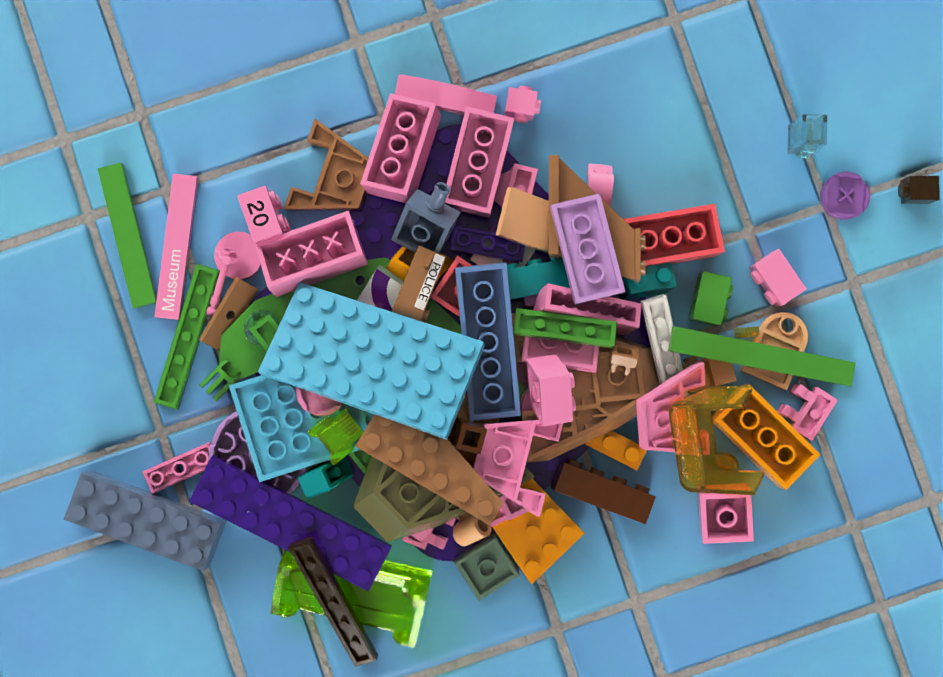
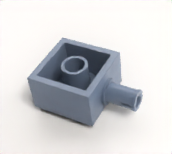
M438 182L431 196L417 189L406 203L391 240L416 253L418 246H422L441 254L461 213L445 204L446 198L451 191L450 187L445 183Z

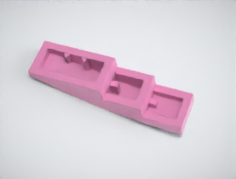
M401 74L398 75L395 95L435 103L439 111L444 110L464 116L466 106L494 113L497 96L481 91Z

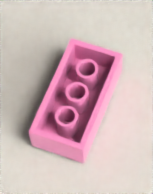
M390 93L360 183L367 194L407 203L418 189L442 116L435 103Z
M466 106L447 180V185L451 191L446 198V205L458 211L490 218L514 118Z

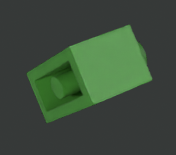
M705 271L698 273L688 320L715 327L721 326L728 316V308L725 307L727 298L730 299L733 293L732 278Z

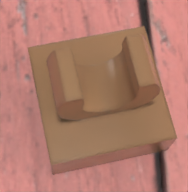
M615 345L610 349L611 372L615 373L618 365L625 366L624 375L630 373V368H636L638 361L636 349Z

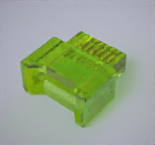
M345 408L334 418H331L329 415L325 416L307 432L311 437H318L331 453V463L335 465L355 449L352 444L362 436L364 431Z

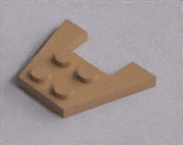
M314 119L307 142L329 150L314 194L291 187L284 210H361L366 191L360 183L369 158Z

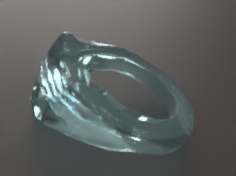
M265 309L257 310L248 317L244 324V332L249 342L261 345L249 329L253 327L252 323L255 318L260 315L267 316L270 314L278 323V319L273 312Z

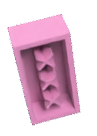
M349 211L255 244L267 287L275 297L295 291L299 282L312 285L368 265L355 222Z

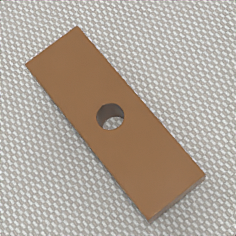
M235 277L199 340L220 351L221 335L246 311L258 288Z

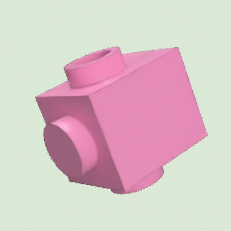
M519 86V88L509 87L505 116L514 118V121L519 123H528V120L533 121L534 114H539L541 100L537 99L538 91H533V88L528 86Z

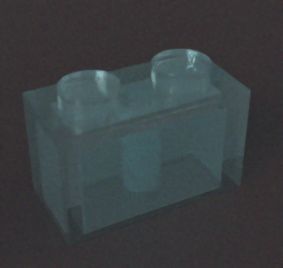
M802 114L788 125V154H796V158H809L813 153L818 152L819 149L827 145V115Z

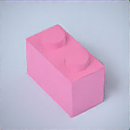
M780 249L772 251L749 267L751 278L757 285L760 284L765 291L764 296L771 305L774 304L775 307L783 306L806 290V287Z

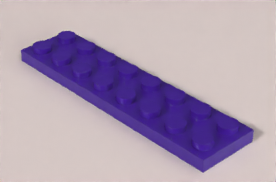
M214 455L210 458L189 502L289 551L290 543L313 536L333 574L367 591L370 590L392 547L391 544L266 481L259 482L258 477Z

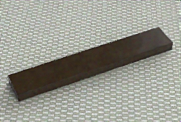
M313 536L290 543L289 551L354 666L377 661V651Z

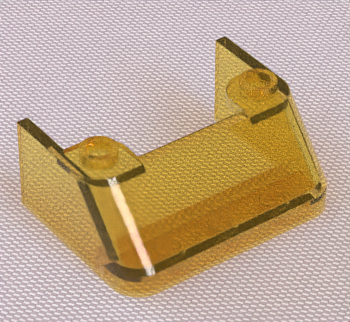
M712 386L676 400L670 407L669 419L679 480L685 490L695 493L756 494L764 477V471L739 470L738 461L733 455L717 452L711 411H720L724 408L743 409L753 391L752 386Z

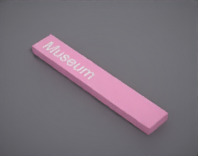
M173 174L154 316L157 318L179 320L182 312L199 181L197 176Z

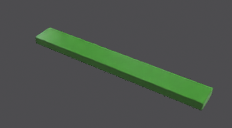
M676 326L672 327L668 348L670 352L844 386H852L856 364L855 362Z

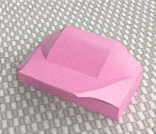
M514 163L509 171L501 174L494 201L502 208L508 187L532 194L538 169Z

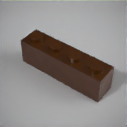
M568 459L567 462L560 460L550 486L551 489L646 524L656 496L649 493L650 488L636 484L634 488L626 485L628 480L614 475L613 479L604 476L605 472L591 467L590 471L581 468L582 463Z

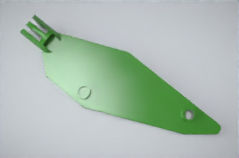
M388 258L367 260L368 265L310 286L357 301L377 267L381 265L387 269L390 260ZM358 276L364 277L365 282L363 285L356 283ZM295 291L279 297L271 294L254 301L221 335L219 365L199 384L201 388H204L219 373L220 376L206 390V393L211 395L225 380L228 381L213 397L216 402L230 389L229 385L235 384L236 381L258 372L267 351L249 329L268 314L280 325Z

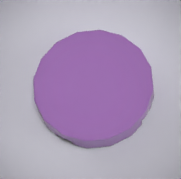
M849 171L839 172L829 177L822 185L820 192L821 205L831 217L839 220H850L859 216L868 207L870 189L858 174Z

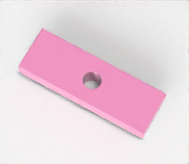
M208 442L143 471L151 493L154 494L203 472L209 462V447L212 442ZM179 464H182V465H183V467H184V471H183V472H180V471L178 470V465H179Z

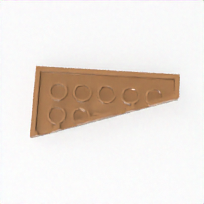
M374 414L356 444L357 448L491 526L503 505L499 497L448 439H443Z

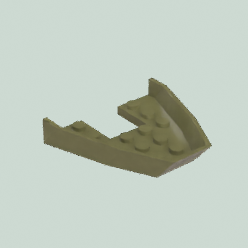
M464 400L462 401L460 408H462L466 404ZM371 456L353 505L387 543L443 525L467 513ZM526 466L521 485L535 477ZM490 487L498 497L503 495L497 490Z

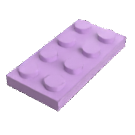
M600 193L552 204L550 210L574 304L624 293L625 288Z

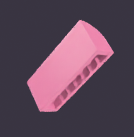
M547 284L540 290L533 310L617 321L616 334L624 336L639 328L642 304L605 297L575 305L570 288Z

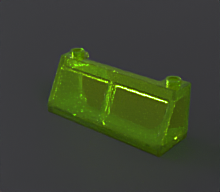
M285 550L277 569L270 614L287 618L295 615L299 609L326 616L291 552ZM385 560L369 591L334 574L362 625L393 632L394 641L399 645L415 648L433 571Z

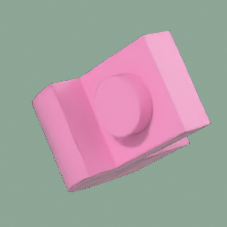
M589 163L587 185L596 194L600 193L601 198L610 206L614 184L612 166Z

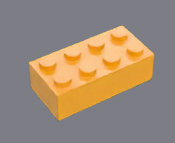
M742 384L709 418L777 487L787 490L821 455L750 384Z

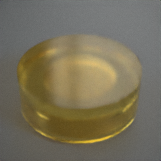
M759 327L734 328V336L736 338L758 337Z

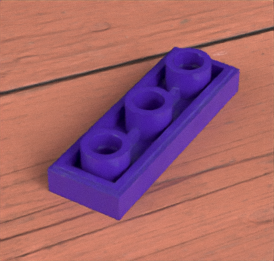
M455 225L450 250L522 263L525 245L496 236V232ZM485 240H491L493 246L486 248L483 243Z

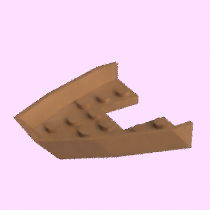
M511 313L512 326L514 328L515 313ZM513 335L516 363L521 362L524 336ZM616 335L615 345L637 350L638 361L636 368H630L628 375H624L625 366L621 365L616 367L615 373L611 372V348L600 346L596 373L567 369L569 373L573 374L575 387L571 388L576 404V410L572 412L573 421L563 423L559 442L533 436L526 463L551 460L619 428L637 416L636 400L659 386L651 348ZM533 410L521 411V421L539 420Z

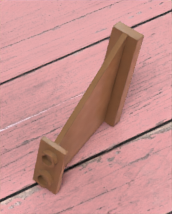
M549 155V258L562 257L550 206L596 194L559 158V155ZM602 199L621 277L634 280V283H639L641 276H645L646 270L645 260H641V251H645V236H640V228H635L634 230Z

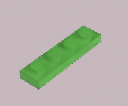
M516 308L513 335L613 348L615 346L617 321Z

